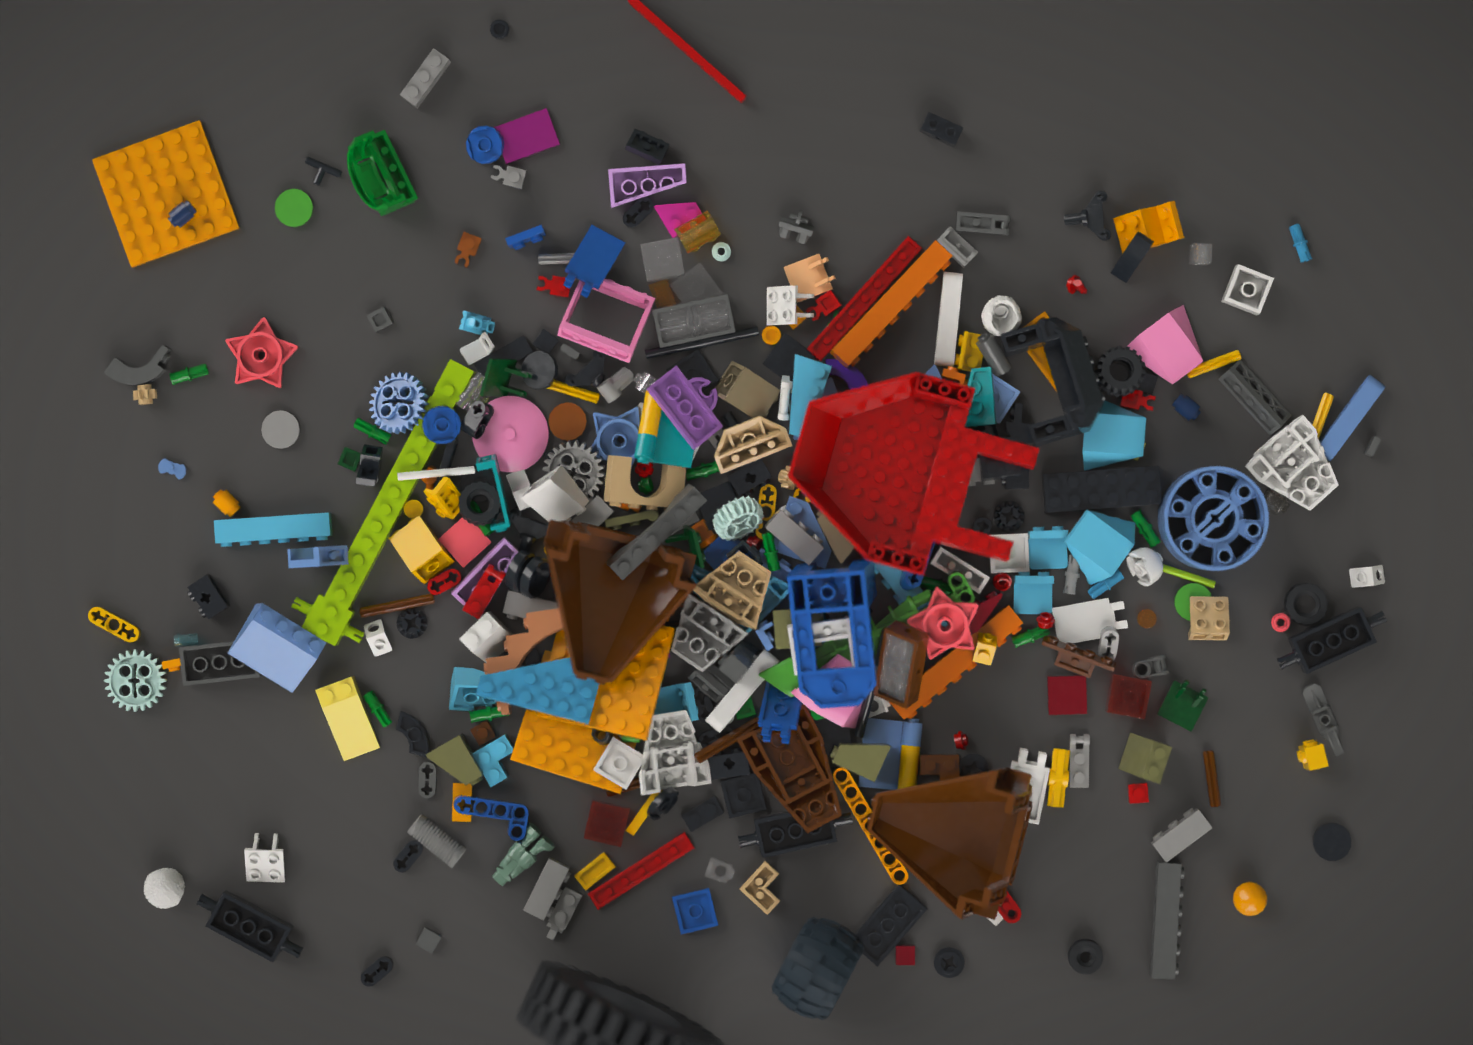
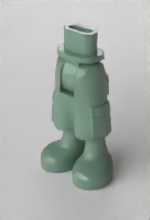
M531 822L527 824L524 839L516 841L510 847L508 854L503 858L496 868L497 871L492 875L501 886H504L508 881L511 882L512 879L521 874L525 869L530 868L537 861V854L542 851H552L555 848V845L549 838L542 836L534 847L530 850L527 849L541 835L538 827Z

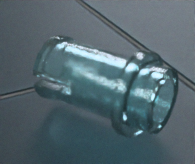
M177 633V635H174L175 647L198 645V634L180 635V633Z

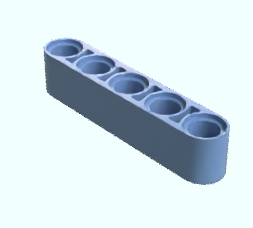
M1369 375L1319 441L1325 450L1324 454L1328 461L1334 458L1384 390L1385 385L1373 376Z

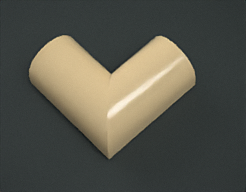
M764 861L739 888L767 915L780 902L767 889L771 882L779 875V872L767 861Z

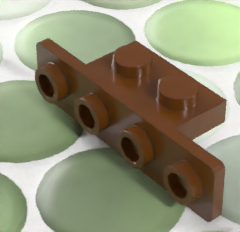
M1044 636L1042 640V645L1059 651L1054 663L1058 667L1088 678L1091 677L1095 665L1113 672L1115 670L1116 662L1108 656L1101 657L1095 655V652L1092 650H1082L1077 648L1075 644L1061 642L1054 636Z

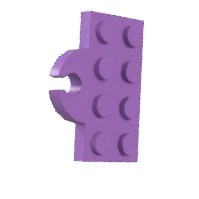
M676 365L646 390L694 450L723 427L712 412L718 400L716 388L711 390L709 396L704 395L702 387L708 386L711 382L702 377L687 380Z

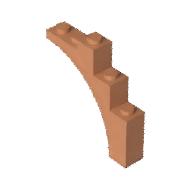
M559 609L526 613L524 627L525 630L528 629V632L506 636L504 650L508 652V655L486 658V663L483 664L485 675L520 668L526 656L536 645L548 636L563 630ZM497 701L498 712L501 711V715L512 714L510 704Z

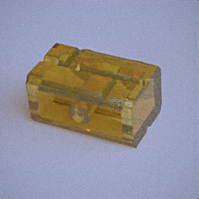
M708 210L674 229L687 253L699 250L700 246L707 242L715 241L721 235Z

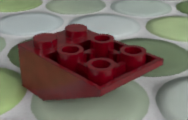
M992 591L984 596L985 600L981 602L975 600L973 602L978 603L979 606L969 625L971 635L980 630L1003 596L1001 592L996 593V591Z

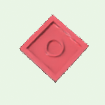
M463 517L438 539L463 568L492 543L487 536H484L478 526L468 523Z

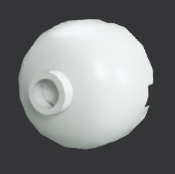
M1148 547L1135 549L1128 554L1129 557L1126 558L1127 566L1132 576L1136 574L1140 579L1137 581L1139 584L1148 587L1161 577L1163 573V558L1158 552Z

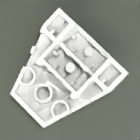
M1304 415L1281 428L1254 453V457L1245 466L1257 481L1309 511L1339 485L1332 467L1326 459L1325 450L1319 442L1318 433Z
M687 710L655 714L653 716L648 740L645 741L639 774L641 795L661 792L660 790L668 787L711 784L708 760L698 763L694 758V754L700 751L702 746L696 740L694 735L695 729Z

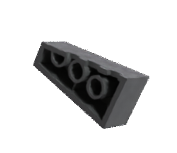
M744 638L730 654L725 653L719 660V670L737 684L752 666L761 651Z

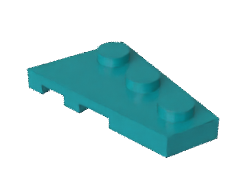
M992 367L971 369L968 386L975 388L964 428L997 425Z

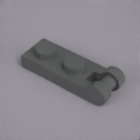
M958 211L956 231L1009 236L1008 222H1010L1011 216ZM995 221L1001 222L1000 228H995Z

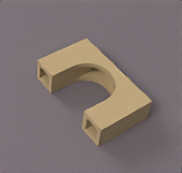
M608 455L604 501L610 502L609 506L621 507V503H626L628 508L639 509L640 505H646L648 510H658V507H665V511L675 496L685 487L686 468L662 464L661 482L658 489L652 495L642 497L631 486L632 457Z

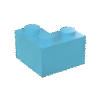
M507 734L472 753L490 787L509 777L500 762V759L511 754L514 749Z

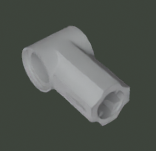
M622 367L611 378L603 381L597 389L605 400L611 403L634 380V374L630 369Z

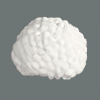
M997 295L995 298H992L986 303L981 313L984 328L994 336H1001V334L1017 330L1022 322L1020 308L1015 300L1009 296Z
M162 868L147 875L144 883V894L149 903L160 909H167L179 904L184 894L185 882L183 876L178 871L172 868Z

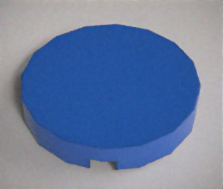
M478 126L470 132L466 140V150L469 156L476 162L490 164L498 160L502 155L504 139L497 129L490 126Z
M436 406L426 412L422 421V428L425 436L430 441L436 444H447L452 442L459 434L461 421L453 409L447 406Z

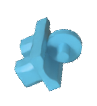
M463 310V318L461 319L459 329L478 335L486 332L488 335V333H493L495 322H492L490 317Z

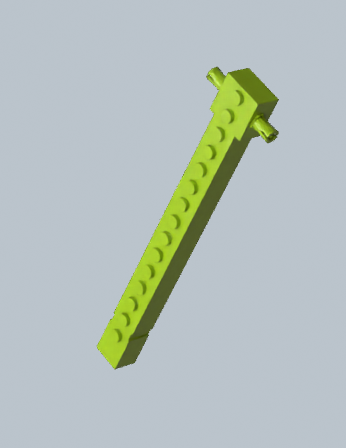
M450 359L434 388L435 391L432 397L430 396L428 400L429 405H426L424 409L428 412L436 406H447L456 411L455 408L458 402H461L476 372ZM418 419L419 425L414 426L348 551V564L340 566L326 594H319L314 604L311 605L296 597L294 600L296 603H293L291 608L306 614L307 618L302 628L333 646H338L344 635L360 643L362 640L360 637H363L365 632L350 626V621L355 614L351 607L419 479L398 481L397 473L424 471L438 445L425 436L422 428V419Z

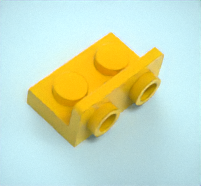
M964 331L963 335H959L958 346H961L960 354L956 353L954 365H958L957 369L971 372L973 368H981L983 355L976 345L981 334Z
M444 476L433 490L425 488L423 491L427 496V501L434 505L436 513L440 517L454 519L460 512L459 497L461 494L450 478Z

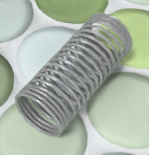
M421 814L407 833L410 836L413 835V838L416 837L415 840L421 841V844L429 848V850L432 849L431 853L434 852V855L440 856L439 859H442V861L446 859L445 863L448 862L447 865L453 868L467 849L462 845L459 846V843L456 844L457 841H454V839L450 841L451 836L447 839L449 834L445 836L446 832L440 831L441 828L436 831L438 826L435 828V824L431 826L433 822L429 823L430 819L427 820V817Z

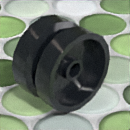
M527 550L518 552L512 559L506 572L505 582L507 588L515 592H521L522 595L531 599L538 597L545 589L550 578L547 559L535 556L534 553Z

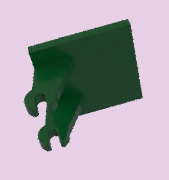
M490 358L480 395L507 396L508 392L519 396H527L526 391L510 386L509 382L512 374L524 378H532L533 374L515 368L517 363L515 359Z
M684 525L683 534L669 536L665 540L666 543L688 539L690 551L687 553L697 555L695 565L701 569L705 568L704 562L706 557L703 550L700 549L701 537L699 532H696V530L688 525Z
M1186 679L1182 684L1174 680L1157 715L1192 732L1208 700V697L1204 696L1207 690L1203 688L1200 692H1197L1187 687L1190 682Z

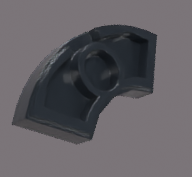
M400 711L396 730L402 732L408 739L410 745L409 753L427 758L426 754L429 753L430 747L424 727L415 717Z

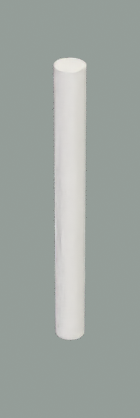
M474 466L401 472L397 473V478L399 481L475 474Z

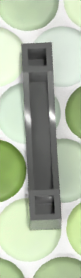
M689 483L675 496L667 509L651 526L633 541L620 548L605 563L619 578L624 580L707 500Z

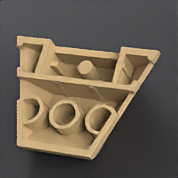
M738 551L699 581L694 591L705 603L737 624L756 630L771 571Z

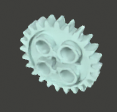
M137 649L133 651V655L128 650L126 651V657L120 653V660L113 658L112 660L115 665H108L111 672H105L109 676V679L104 680V682L109 683L105 690H111L108 697L114 696L113 703L119 701V708L126 705V711L133 707L134 712H137L139 706L144 711L145 705L152 708L151 701L158 703L159 701L156 697H163L160 690L166 689L162 685L163 682L167 681V679L162 678V675L166 674L165 671H160L162 664H156L159 660L158 658L151 659L152 653L145 656V650H142L140 655ZM135 663L137 664L136 679L140 680L139 683H136V698L134 697L135 682H132V679L135 678ZM124 666H128L130 668L129 676H124L122 674V668ZM143 666L149 668L148 676L142 675L141 668ZM124 685L129 686V695H124L122 693V687ZM143 685L149 687L150 691L147 696L141 692Z

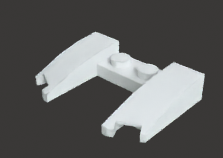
M844 616L845 618L813 622L815 643L848 638L851 664L855 666L850 617ZM789 624L787 629L794 675H797L792 624Z

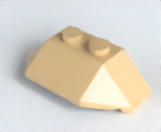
M757 416L724 429L714 458L720 473L723 474L791 447L792 443L785 427L762 416Z

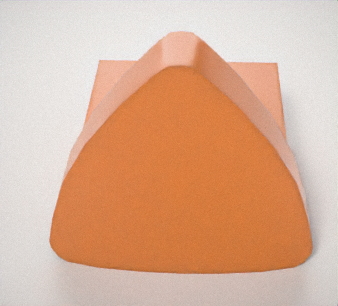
M703 519L691 527L700 534V549L708 546L718 537L712 530H707Z

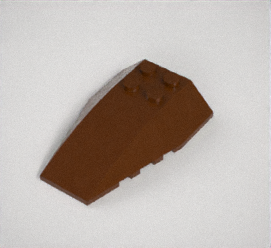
M804 704L801 706L797 730H791L789 744H783L781 742L782 737H780L781 731L772 730L771 742H763V736H761L763 727L737 739L754 774L807 833L842 816L823 737Z

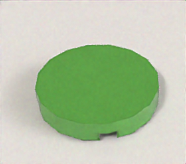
M286 190L276 200V216L280 222L289 227L303 226L313 215V202L308 194L302 190Z
M1189 583L1182 586L1174 597V606L1177 613L1190 621V597H1212L1210 591L1198 583Z

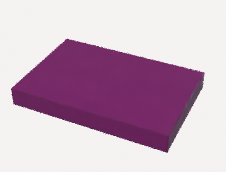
M547 108L494 127L501 133L504 139L502 155L506 164L560 145Z

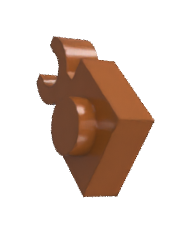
M463 232L457 250L462 252L455 258V263L458 264L459 260L464 258L466 260L464 267L467 268L470 264L469 256H476L482 239Z

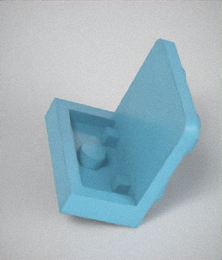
M1053 526L1052 530L1044 531V527H1033V531H1028L1030 569H1060L1068 566L1067 545L1064 542L1068 536V530H1064L1063 526Z
M1019 572V576H1014V612L1016 614L1052 613V584H1054V576H1049V572H1038V576H1030V572Z
M691 682L660 688L654 715L687 710L691 721L699 720L698 707L694 699L695 692Z

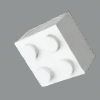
M1237 264L1233 269L1221 302L1251 314L1259 315L1274 278Z

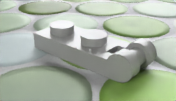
M1070 734V788H1089V734H1083V736ZM1076 743H1083V749H1076Z

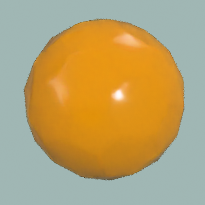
M1245 882L1234 891L1233 903L1237 911L1243 915H1258L1267 905V894L1258 883Z

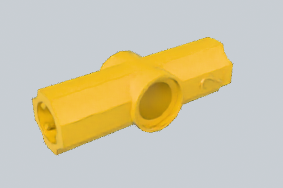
M1053 748L1052 763L1048 777L1047 806L1064 808L1065 790L1069 781L1068 764L1070 750Z

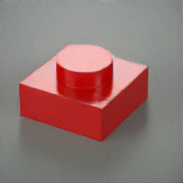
M1147 783L1128 784L1129 804L1149 802Z

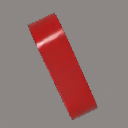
M449 569L432 578L427 584L428 591L433 595H439L458 585L462 580L461 572L457 569ZM450 572L458 574L455 583L453 580L449 582L445 580L450 577ZM443 581L444 584L439 587L440 591L437 592V590L431 589L433 586L432 582L440 583Z

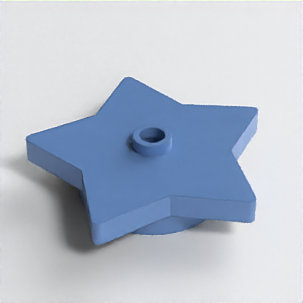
M636 406L619 416L594 412L593 418L597 437L592 444L591 452L598 451L599 453L596 455V458H603L606 461L608 455L632 457V468L636 460L634 454L641 420L639 407ZM619 436L624 438L625 441L623 443L618 442Z

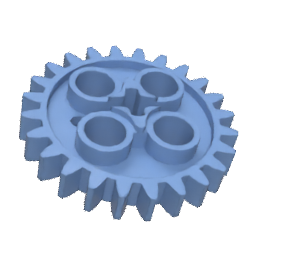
M399 372L398 375L392 373L391 378L385 376V382L379 380V388L374 387L377 392L376 394H371L374 400L369 401L373 405L369 411L374 413L371 418L376 420L375 424L380 426V429L399 434V432L406 433V428L411 431L413 430L412 424L419 425L418 418L423 420L421 413L427 412L423 407L429 405L428 402L424 401L428 395L424 393L426 388L422 386L423 382L417 380V377L411 376L409 373Z

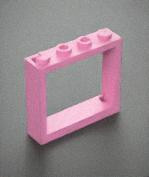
M604 279L599 290L594 287L592 288L598 292L645 309L630 346L569 323L585 282L579 280L559 326L557 336L630 363L653 308L655 298L648 296L647 293L635 291L629 286L617 284L611 279Z

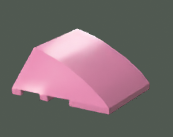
M1184 305L1167 313L1139 334L1127 346L1130 347L1129 350L1133 351L1134 349L1137 351L1136 354L1138 356H1142L1141 361L1145 362L1146 367L1172 385L1203 362Z
M837 654L820 669L851 667L852 664L850 660ZM799 688L791 691V694L817 714L841 727L856 728L862 703L859 706L820 709L814 704V701L802 694Z

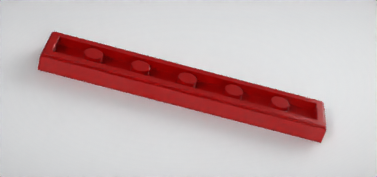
M684 831L593 889L588 895L599 910L695 847Z

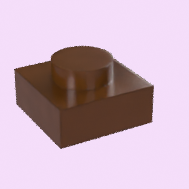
M488 720L470 729L479 746L496 737Z

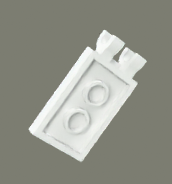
M1109 598L1052 608L1057 638L1064 643H1078L1100 639L1101 631L1107 626H1112L1116 629L1128 628L1127 620L1116 621L1114 614L1115 610L1125 609L1124 602L1109 603ZM1109 633L1107 637L1113 636V633Z
M1020 747L1018 761L1012 760L1010 768L1031 774L1032 796L1029 801L1033 802L1029 823L1039 825L1050 767H1045L1047 754L1046 752L1039 751L1037 762L1027 760L1028 749Z

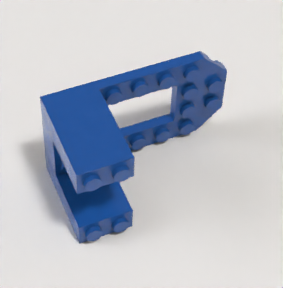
M854 559L848 568L817 570L816 562L810 565L807 563L797 564L787 576L799 691L814 701V704L820 709L859 706L877 685L869 611L870 605L877 596L874 562L866 559ZM849 610L855 666L818 669L812 613Z

